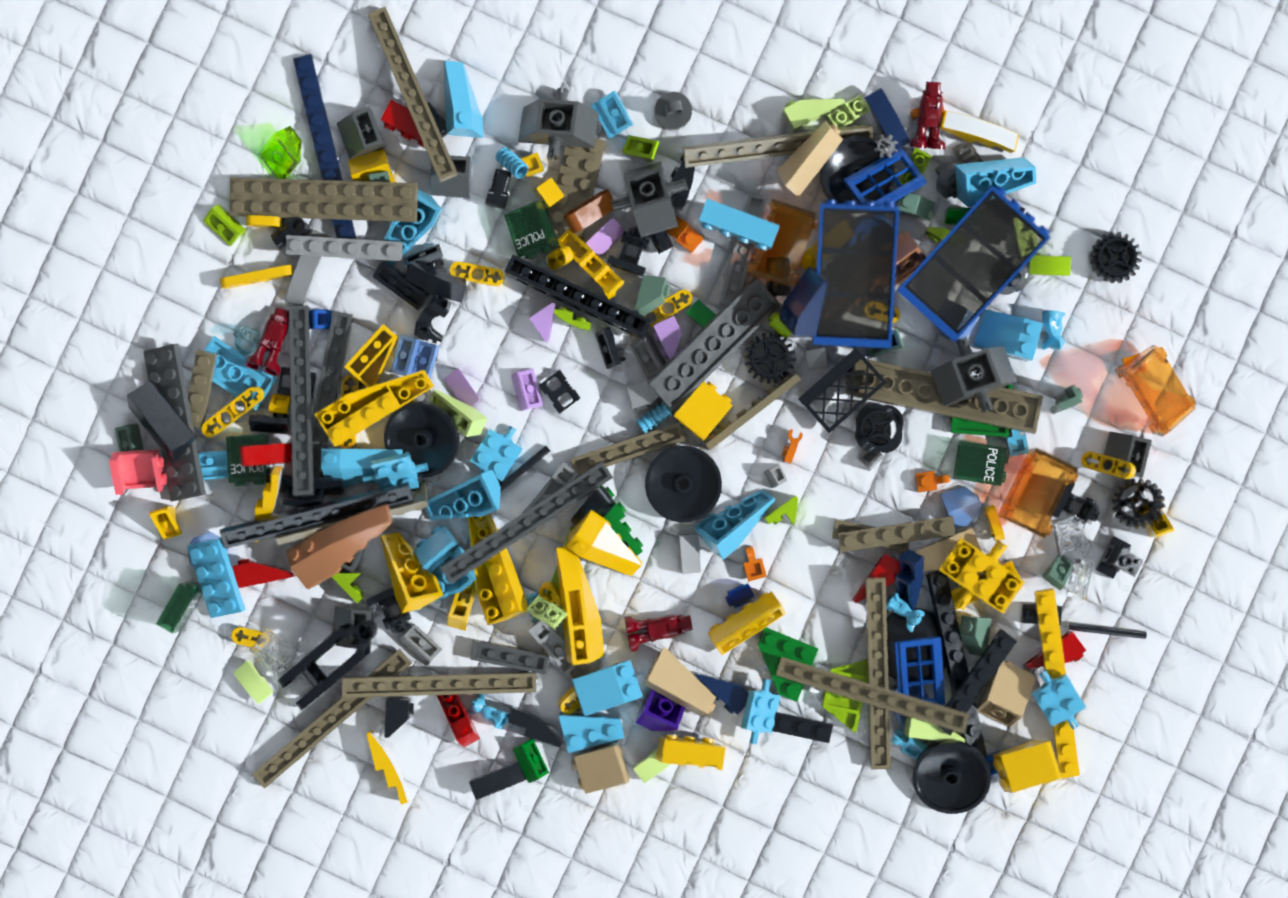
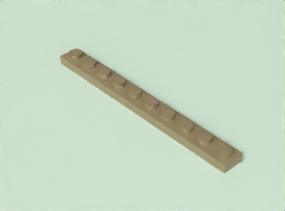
M386 7L368 13L439 182L458 176Z
M871 124L839 128L841 130L839 134L842 139L862 136L873 140V126ZM815 131L683 147L684 166L687 168L792 155Z
M865 578L868 683L889 690L886 578ZM869 704L870 768L872 770L891 769L889 710Z
M399 649L368 676H398L412 662ZM372 697L341 698L252 775L265 789Z
M781 657L776 676L963 734L970 715Z
M536 672L342 677V698L536 692Z

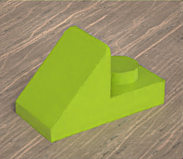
M628 135L622 153L651 163L657 151L659 141Z
M795 495L764 519L768 524L773 523L775 525L784 519L782 515L785 514L792 525H795L798 497Z
M337 573L333 575L332 578L356 603H360L365 598L363 595L364 591L357 584L355 586L352 584L362 573Z

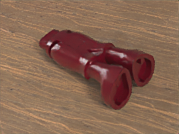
M926 81L925 90H922L923 94L920 99L919 119L916 123L918 126L915 136L910 140V147L945 149V142L939 138L940 118L943 108V98L940 95L943 93V91H940L941 82ZM926 127H930L928 140L926 141Z
M276 307L274 314H270V318L264 326L262 337L257 343V349L254 354L247 357L244 363L245 366L253 370H260L265 352L267 351L269 354L264 362L263 371L272 376H279L281 368L277 363V359L288 332L289 311Z
M666 615L658 618H647L646 620H635L632 616H624L627 633L647 629V633L627 635L630 652L637 651L642 643L674 638L685 634L686 631L693 630L690 615Z

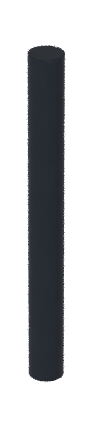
M545 445L499 484L501 487L500 493L548 454L550 449Z
M1069 623V630L1140 639H1146L1147 637L1146 631Z

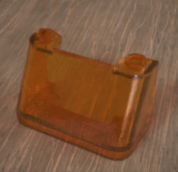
M772 199L769 205L771 210L766 219L771 223L779 225L777 236L771 250L767 249L764 251L757 248L755 255L752 257L754 262H749L746 272L753 278L757 277L760 280L792 287L793 284L796 285L800 274L797 272L812 230H816L819 219H816L817 215L815 212Z
M1152 345L1116 368L1115 372L1119 378H1124L1126 386L1131 388L1148 416L1147 421L1152 423L1148 426L1152 434L1163 437L1195 410L1196 401L1191 395H1188L1166 358L1168 355L1165 349Z
M1031 448L999 510V518L1041 538L1049 536L1053 529L1051 518L1066 487L1076 482L1079 476L1077 473L1079 468L1038 448Z

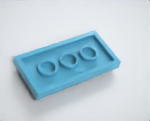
M213 336L204 349L205 351L217 353L212 381L235 397H238L250 387H261L264 391V399L253 407L257 411L278 381V378L265 373L262 367L260 370L248 368L244 364L247 357L216 336ZM252 392L253 394L247 400L250 401L257 398L258 393Z
M214 538L188 545L187 548L210 618L246 610L222 538Z

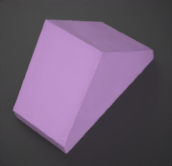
M554 303L549 304L529 318L547 343L550 341L554 309H556V304Z

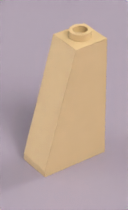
M825 121L777 169L784 185L797 197L801 195L843 141L839 134L841 130L835 124L830 125Z
M965 529L956 533V535L948 536L915 550L914 552L924 556L923 572L938 570L960 538H963L982 552L973 529Z
M663 647L658 652L643 685L701 717L711 714L716 705L713 703L716 697L668 649Z

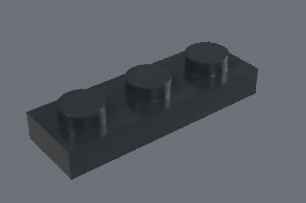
M385 260L380 262L372 276L417 310L421 309L429 296L427 291L407 281L404 274Z
M777 712L773 731L829 743L833 724Z

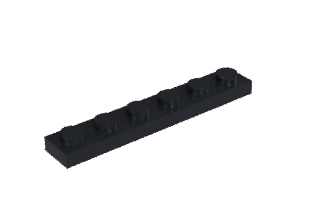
M1000 629L945 707L967 713L1017 641ZM936 725L948 735H951L954 731Z

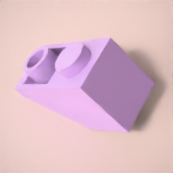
M674 316L653 325L654 330L651 331L655 341H660L662 345L660 351L664 359L668 358L669 361L675 356L682 336V331Z

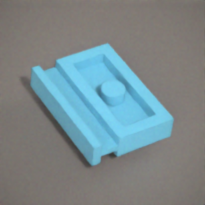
M616 91L611 92L591 105L593 110L599 113L598 119L609 139L634 125Z
M230 450L198 452L203 480L232 478Z

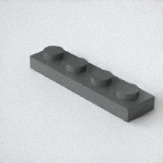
M474 640L470 660L546 674L550 655Z

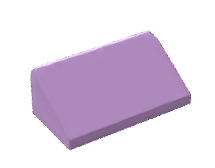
M612 217L585 244L600 258L623 236L625 230Z
M459 368L444 379L459 401L471 407L481 401Z
M534 369L512 374L511 378L520 411L543 406Z

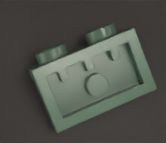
M1074 384L1064 389L1067 396L1055 401L1056 405L1051 407L1054 414L1082 402L1081 398H1083L1079 387L1076 388Z

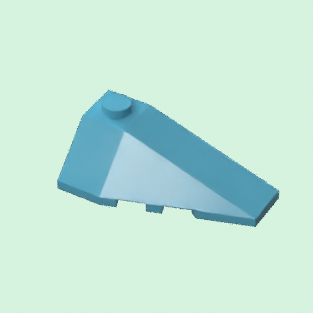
M445 60L446 135L483 138V118L463 62Z
M418 189L417 222L392 221L383 241L403 242V256L434 226L442 208L432 196ZM385 260V261L388 262L390 265H393V264L396 262V261Z
M321 449V469L324 477L343 478L344 488L363 482L362 477L374 475L371 461L403 454V450Z
M493 470L429 499L428 507L425 510L430 520L457 517L467 518L472 516L482 517L499 509L501 487Z
M762 489L743 498L741 503L733 507L731 505L725 507L723 512L716 515L715 513L708 515L694 526V529L708 547L724 560L740 546L774 503L775 498Z
M460 545L451 549L428 569L429 573H433L437 578L443 596L437 600L462 592L476 580L474 570H472L453 584H450L440 567L464 552Z

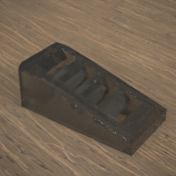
M968 141L951 149L958 162L964 164L970 163L973 160L983 162L973 145ZM968 147V151L962 154L959 153L960 150ZM968 154H972V157H970L969 159H963V157L967 156Z

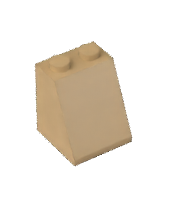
M1003 661L987 683L976 706L977 712L1007 727L1012 726L1023 717L1037 676L1031 674L1029 670L1014 666L1012 662Z
M618 741L574 754V760H571L574 771L579 772L580 778L577 781L580 790L584 789L585 794L629 783V773Z

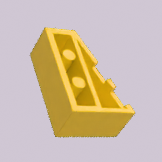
M382 324L344 367L367 388L377 385L398 336L385 324Z
M666 734L665 737H659L656 760L668 764L696 765L699 768H705V766L715 767L717 770L723 771L726 747L714 742L713 738L702 737V740H695L693 736H684V739L677 738V735Z

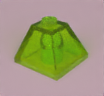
M288 126L274 132L258 155L277 179H287L300 163L302 140L292 127Z

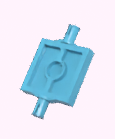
M510 425L505 435L498 434L494 430L489 429L470 459V462L480 468V474L493 470L496 478L503 481L522 451V448L511 440L517 429L514 428L512 430L513 427Z
M408 452L371 461L374 475L362 477L364 485L375 482L379 489L409 482L410 488L415 489L419 488L417 473L428 471L427 463L415 465Z
M1043 670V673L1040 672L1039 675L1044 684L1032 692L1034 698L1051 726L1067 720L1071 729L1077 728L1079 724L1073 716L1085 709V704L1067 674L1051 679L1047 671Z
M763 678L760 690H749L741 725L742 729L752 731L749 741L751 744H757L759 733H772L781 695L769 692L771 680Z

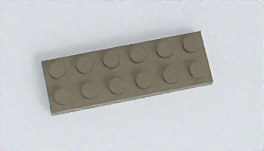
M595 139L594 148L565 146L556 183L564 197L550 208L544 233L545 238H543L542 244L560 248L556 241L569 229L564 214L594 195L606 145L605 140ZM585 228L575 233L581 240H583Z

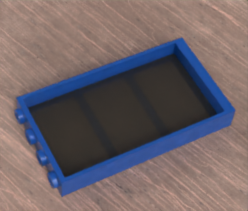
M993 185L897 290L954 342L1051 238L1048 235L1050 231L1042 224L1040 227L1035 224V218L1028 211L1024 214L1019 209L1021 205L1013 198L1011 200L1007 199L1004 196L1006 192L999 185L996 188Z
M825 200L824 204H820L817 273L827 282L816 336H813L814 345L891 348L899 207H895V203L883 202V206H875L876 202H864V205H856V201H844L843 205L836 204V200Z

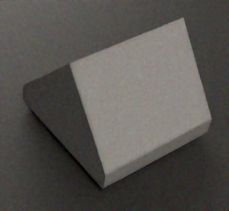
M866 451L859 458V461L872 471L884 458V455L880 452Z
M779 464L764 471L772 489L787 481Z

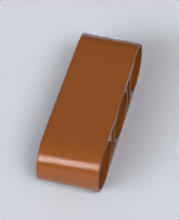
M609 189L597 193L564 214V218L572 233L583 230L613 211L611 200L614 199Z

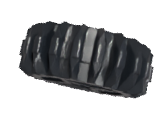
M1110 232L1109 237L1104 234L1102 235V240H1096L1097 245L1091 247L1095 252H1091L1089 256L1095 258L1090 261V264H1096L1092 270L1100 271L1097 277L1104 275L1103 281L1105 282L1110 277V283L1113 284L1116 280L1118 283H1122L1123 279L1128 281L1130 276L1136 275L1134 270L1140 269V266L1136 263L1142 262V259L1137 258V256L1141 255L1142 252H1136L1139 244L1133 246L1134 238L1128 241V234L1122 237L1121 232H1117L1116 236L1113 232ZM1119 243L1123 246L1120 249L1116 250L1113 247H1109L1107 244ZM1102 251H1104L1107 257L1105 264L1102 262ZM1127 251L1130 256L1129 265L1127 264L1128 262L1125 259V253ZM1120 253L1117 261L1112 262L1115 257L1114 255ZM1114 265L1125 271L1115 273L1109 269Z
M770 332L769 338H767L765 333H762L763 340L756 336L755 340L757 343L749 342L753 348H746L750 355H744V358L750 359V361L746 362L745 366H752L748 373L755 371L756 373L753 375V378H757L758 375L761 376L759 379L761 383L764 378H767L766 382L770 384L771 378H773L776 384L778 383V376L783 380L785 378L783 373L786 375L791 374L787 368L794 369L795 367L789 364L796 361V358L790 357V355L795 354V350H788L792 347V343L786 346L784 343L787 341V338L785 337L781 342L779 340L780 334L774 339L773 332ZM769 343L777 344L784 352L776 353L772 351ZM763 344L764 356L754 359L756 349ZM768 352L771 356H779L776 357L775 360H772V365L769 362V360H763L765 357H767L766 354ZM785 357L784 367L781 371L776 372V361ZM766 364L771 374L762 372L756 365Z
M1139 478L1137 483L1135 479H1132V484L1125 482L1126 487L1122 488L1120 486L1118 489L1121 492L1114 493L1117 499L1112 500V503L1116 505L1112 509L1114 512H1117L1115 517L1120 519L1119 522L1121 524L1126 523L1127 528L1133 526L1135 530H1138L1141 525L1143 529H1146L1147 523L1153 526V520L1159 521L1157 515H1163L1161 509L1165 508L1163 503L1165 497L1161 495L1163 493L1162 490L1157 489L1156 483L1151 484V481L1148 479L1144 482L1142 478ZM1144 491L1152 494L1153 501L1145 499ZM1141 501L1142 504L1136 507V503ZM1125 507L1132 509L1134 517L1125 513Z

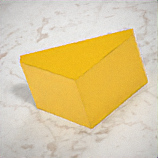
M166 506L149 512L163 540L182 535L174 506Z
M1164 512L1163 515H1157L1159 521H1152L1153 526H1150L1148 523L1146 524L1149 537H1159L1174 531V527Z

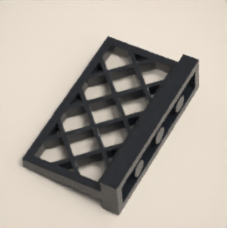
M855 348L799 397L798 400L811 412L825 430L830 433L882 388L887 381L864 357L859 349ZM862 359L866 364V373H855V364ZM844 374H852L851 386L840 385L841 377ZM855 375H866L865 387L854 386ZM868 375L877 376L881 383L876 387H868ZM829 387H838L837 399L826 398V390ZM840 387L851 388V400L839 399ZM854 388L865 389V396L862 400H853ZM867 389H873L869 394H867ZM822 393H824L823 398H818ZM815 400H823V411H814L810 404ZM826 400L837 401L836 412H825ZM839 401L850 402V410L847 413H839ZM825 414H836V422L829 428L824 422Z

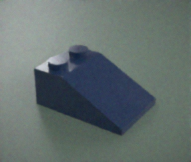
M813 267L807 268L784 300L782 309L779 312L780 321L794 336H816L827 282Z

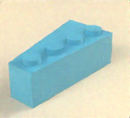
M1024 157L955 165L957 198L968 208L974 206L992 185L995 188L999 185L1008 194L1036 184V167ZM991 194L986 201L992 200L995 197Z
M708 198L699 218V225L711 231H718L726 237L738 238V241L745 244L749 242L756 244V248L764 251L772 249L779 230V225Z

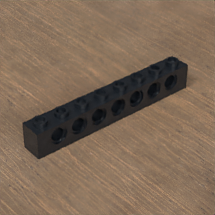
M513 254L504 272L507 277L639 339H645L652 325V319Z

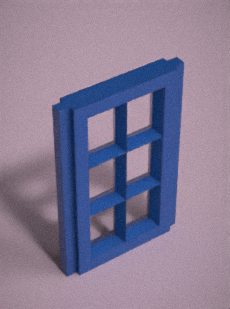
M901 147L897 149L898 152L893 151L891 153L892 158L886 155L843 179L845 186L859 205H864V202H867L863 197L864 195L876 189L882 197L874 201L876 202L875 206H883V202L894 203L924 186L927 182ZM901 159L906 168L893 174L888 166ZM885 169L890 177L877 184L872 175ZM909 170L914 179L901 185L896 177ZM868 178L873 187L860 193L855 185ZM893 180L899 188L885 195L880 186ZM865 212L866 214H868V216H871V215L874 214V213Z
M935 636L894 642L898 693L909 696V686L919 685L920 699L924 700L923 685L933 684L934 699L924 701L940 706L945 705L941 637ZM930 645L931 660L921 661L920 646ZM916 647L917 662L907 663L906 648ZM932 664L933 680L922 681L921 665ZM918 666L919 681L908 682L907 667Z

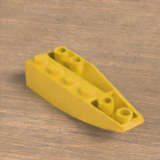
M425 370L349 393L314 415L336 447L433 388L434 385Z
M490 513L482 517H468L471 547L498 530ZM507 548L474 569L476 577L474 581L475 590L487 625L513 619L527 613V600Z
M565 546L555 547L561 609L567 613V616L563 619L566 660L572 665L590 663L604 657L601 618L579 556Z

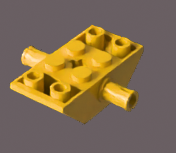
M963 538L958 540L938 569L962 586L963 591L953 604L964 611L971 598L977 596L1002 614L1006 611L1025 583V581L999 564L998 559L1008 547L1007 545L997 540L990 552L984 554ZM978 571L983 572V578L978 579Z

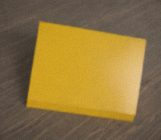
M384 148L348 160L353 181L370 182L369 174L389 171L390 182H395Z

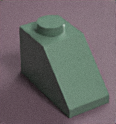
M913 193L897 200L895 207H899V214L926 221H931L935 202Z
M643 275L634 309L635 312L645 316L665 303L666 297L670 294V285H668L666 278Z
M962 615L960 636L969 654L981 656L988 647L991 618Z

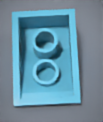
M985 309L981 317L974 346L982 349L1004 346L1007 356L1029 362L1034 358L1043 323Z
M437 526L431 532L432 536L428 540L423 538L416 544L418 548L415 550V553L425 570L432 567L446 553L460 544L446 526L442 528Z
M624 660L572 679L583 716L643 697L631 660Z

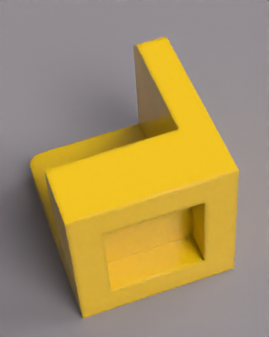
M552 177L546 179L533 189V192L545 208L551 207L564 197V194Z

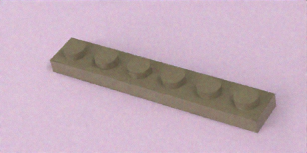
M797 374L786 375L781 380L782 384L778 387L774 385L766 391L768 395L762 399L761 397L755 399L751 403L752 407L748 410L742 409L736 414L737 419L733 422L728 420L724 423L719 433H711L705 438L707 442L704 443L708 450L713 449L801 380Z
M678 422L571 458L570 460L573 469L578 473V476H581L602 461L608 467L683 442L685 438Z
M953 516L841 532L838 533L840 552H847L956 534Z

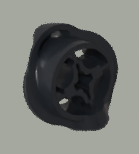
M869 404L864 406L856 418L855 439L858 446L868 452L889 453L897 449L902 441V428L904 424L901 412L891 405ZM884 413L889 415V417L883 421H878L872 414ZM866 419H868L872 424V429L865 436L863 426ZM894 421L895 432L891 438L887 434L886 429ZM876 424L880 426L882 424L884 425L882 428V433H880L879 431L874 433V431L876 430ZM876 436H881L886 442L875 444L869 440Z

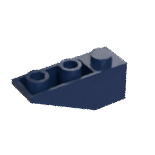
M698 672L695 673L697 679L711 690V693L716 697L715 700L721 699L725 703L723 707L731 714L735 712L738 715L746 707L749 692L739 683Z

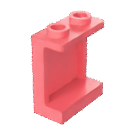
M159 449L112 453L109 464L115 495H123L125 489L157 487L158 492H162L164 485L167 484V475L163 473L164 459L163 456H160Z

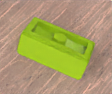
M221 205L212 207L203 220L230 247L246 231L233 216H229V213Z

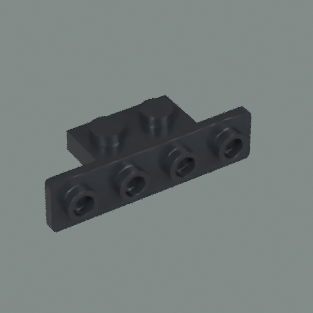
M266 475V483H271V475ZM282 476L279 492L284 493L283 506L310 507L322 504L325 494L343 495V478L313 477L314 495L294 496L293 476Z

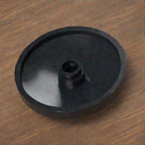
M862 136L845 138L819 171L820 184L828 200H836V204L843 205L844 201H856L845 186L843 179L882 158L880 157V151H874L877 148V143L874 140ZM893 164L888 166L892 173L895 174ZM885 169L872 175L877 184L890 177ZM867 178L855 186L862 193L873 187V184ZM891 180L880 186L885 195L892 191L894 181ZM875 189L863 197L867 202H874L882 196ZM847 212V213H851V214H862V213H865V212Z
M427 401L407 403L398 408L387 421L384 431L385 448L403 450V454L409 452L411 460L415 465L427 463L428 471L418 472L417 477L427 478L440 474L453 463L458 454L460 439L457 426L448 412L434 403Z
M675 446L661 452L652 461L645 477V490L651 506L661 516L675 522H693L706 516L717 504L722 490V478L717 464L707 453L692 446Z
M915 608V610L924 611L925 615L921 617L920 623L914 626L913 632L907 630L905 617L895 612L887 616L888 676L897 681L894 642L935 636L940 637L934 613L925 609ZM930 645L920 646L921 661L931 660ZM916 647L906 648L907 663L917 662ZM942 650V663H943V670H944L945 667H946V663H945L944 654H943V650ZM932 664L921 665L922 681L933 680ZM918 666L907 667L908 682L919 681Z
M958 740L936 742L922 751L915 761L913 768L914 789L921 801L935 811L945 814H959L970 811L985 799L990 789L991 774L986 758L977 748L966 742Z

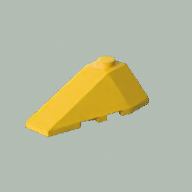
M591 510L570 532L565 547L584 559L632 576L642 566V561L630 547L625 546L621 541V536L618 533L615 534L610 528L611 524Z
M399 532L380 537L394 594L401 613L421 609L443 596L437 578L433 573L430 574L427 569L425 570L422 567L419 559L412 552V547Z

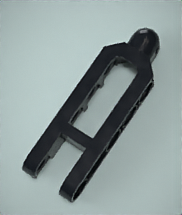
M364 620L358 625L345 623L277 680L282 688H285L299 675L303 674L314 687L295 703L301 711L371 653V639L376 636L378 629L376 623L372 620ZM354 634L361 642L356 646L355 654L327 677L316 664V661L344 637H350Z

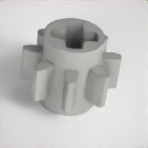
M881 134V139L874 141L877 143V148L874 151H880V157L882 158L885 154L892 158L891 153L893 151L898 152L895 149L898 141H891L892 135L885 138ZM885 142H887V143L890 144V145L887 147L888 150H885V149L882 148V147L885 146Z

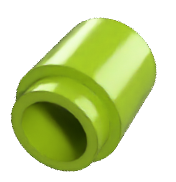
M775 311L768 319L770 321L768 325L777 334H780L781 337L788 338L792 333L780 321L779 313Z

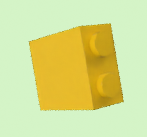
M710 381L707 383L703 382L674 415L676 420L701 441L705 440L733 406L730 404L732 400L724 393L722 395L718 394L715 391L717 387Z
M1031 740L993 754V765L998 771L1000 777L999 784L1004 792L1014 793L1062 779L1050 741Z

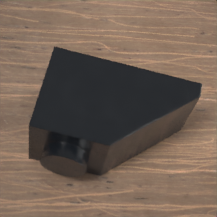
M388 697L386 699L384 738H389L411 715H414V703H411V698Z

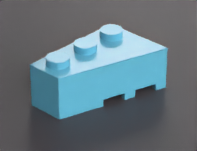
M559 713L558 715L568 753L625 738L621 719L618 716H583V714L568 715L564 713Z

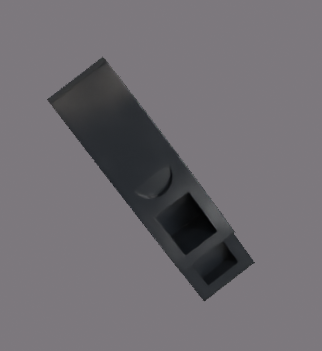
M683 154L680 158V161H682L680 167H675L670 176L673 178L672 182L685 178L688 190L672 194L671 197L673 208L675 209L676 207L681 211L689 197L695 167L685 168Z

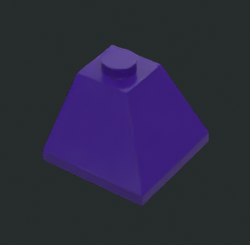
M650 689L635 723L651 731H677L685 707Z

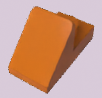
M675 215L678 227L665 231L692 254L704 238L692 229L688 222Z

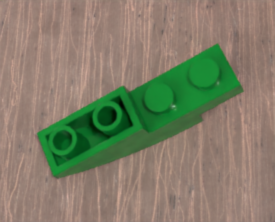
M607 486L606 490L608 491L610 496L613 497L614 493ZM620 501L618 503L615 502L614 507L604 519L611 524L610 528L615 534L618 533L621 536V541H626L638 556L643 552L641 547L644 545L638 537L633 538L629 532L632 529L626 522L622 523L620 521L626 516L624 514L626 509Z

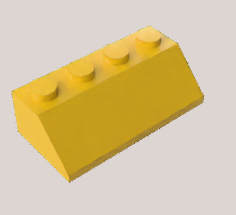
M772 591L770 593H763L758 597L759 600L753 604H746L743 606L742 611L729 615L725 622L715 624L710 628V632L707 634L722 656L786 615L783 606Z

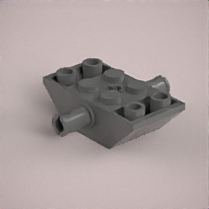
M561 87L557 88L556 100L538 99L523 107L518 142L549 145L547 158L550 160L553 159V156L554 160L559 159L560 146L594 148L599 113L578 101H567L569 90L564 87L563 93L561 92Z
M661 161L625 172L624 179L628 194L626 197L611 200L614 212L631 207L641 237L678 227L671 197L672 194L688 190L685 178L668 183Z
M963 337V340L960 338L955 341L962 357L953 359L930 372L943 407L975 397L978 399L982 413H986L994 409L988 393L1017 383L1004 346L972 352L967 340L968 338ZM972 372H974L975 374H979L978 377H973L971 375Z

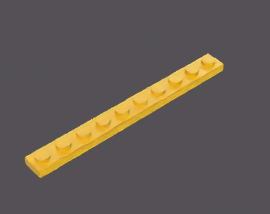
M1050 588L1034 591L1044 670L1047 671L1051 679L1066 674L1055 590ZM1067 720L1061 721L1052 726L1061 778L1080 776L1074 729H1071Z

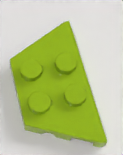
M867 659L830 668V672L867 683ZM825 691L822 707L850 730L857 732L863 702Z

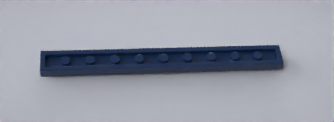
M309 54L293 58L322 180L343 181L313 56ZM332 219L336 238L357 239L353 220Z

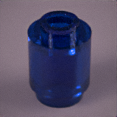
M747 583L727 591L725 599L729 607L733 606L736 609L750 602L755 596Z

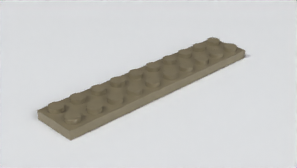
M230 177L229 216L260 215L276 216L279 218L299 217L307 219L417 222L418 183Z
M862 359L855 364V373H866V364ZM868 360L887 381L868 400L1036 434L1043 399L1041 395L1002 387L988 393L994 407L989 412L982 413L978 399L975 397L943 407L931 372ZM849 374L847 386L852 385V374ZM855 375L854 386L865 387L866 375ZM868 375V387H876L881 383L877 376ZM846 388L845 395L851 396V388ZM854 388L853 397L864 398L865 389ZM867 389V394H869L873 389Z

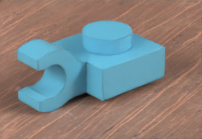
M1009 429L1011 437H1006L1009 457L1028 454L1026 434L1020 435V431Z
M897 729L894 732L895 736L891 740L895 745L901 746V752L915 760L927 747L925 743L916 738H907L901 729Z

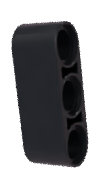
M600 487L595 490L571 518V522L575 527L591 510L604 518L614 507L615 501L606 488Z

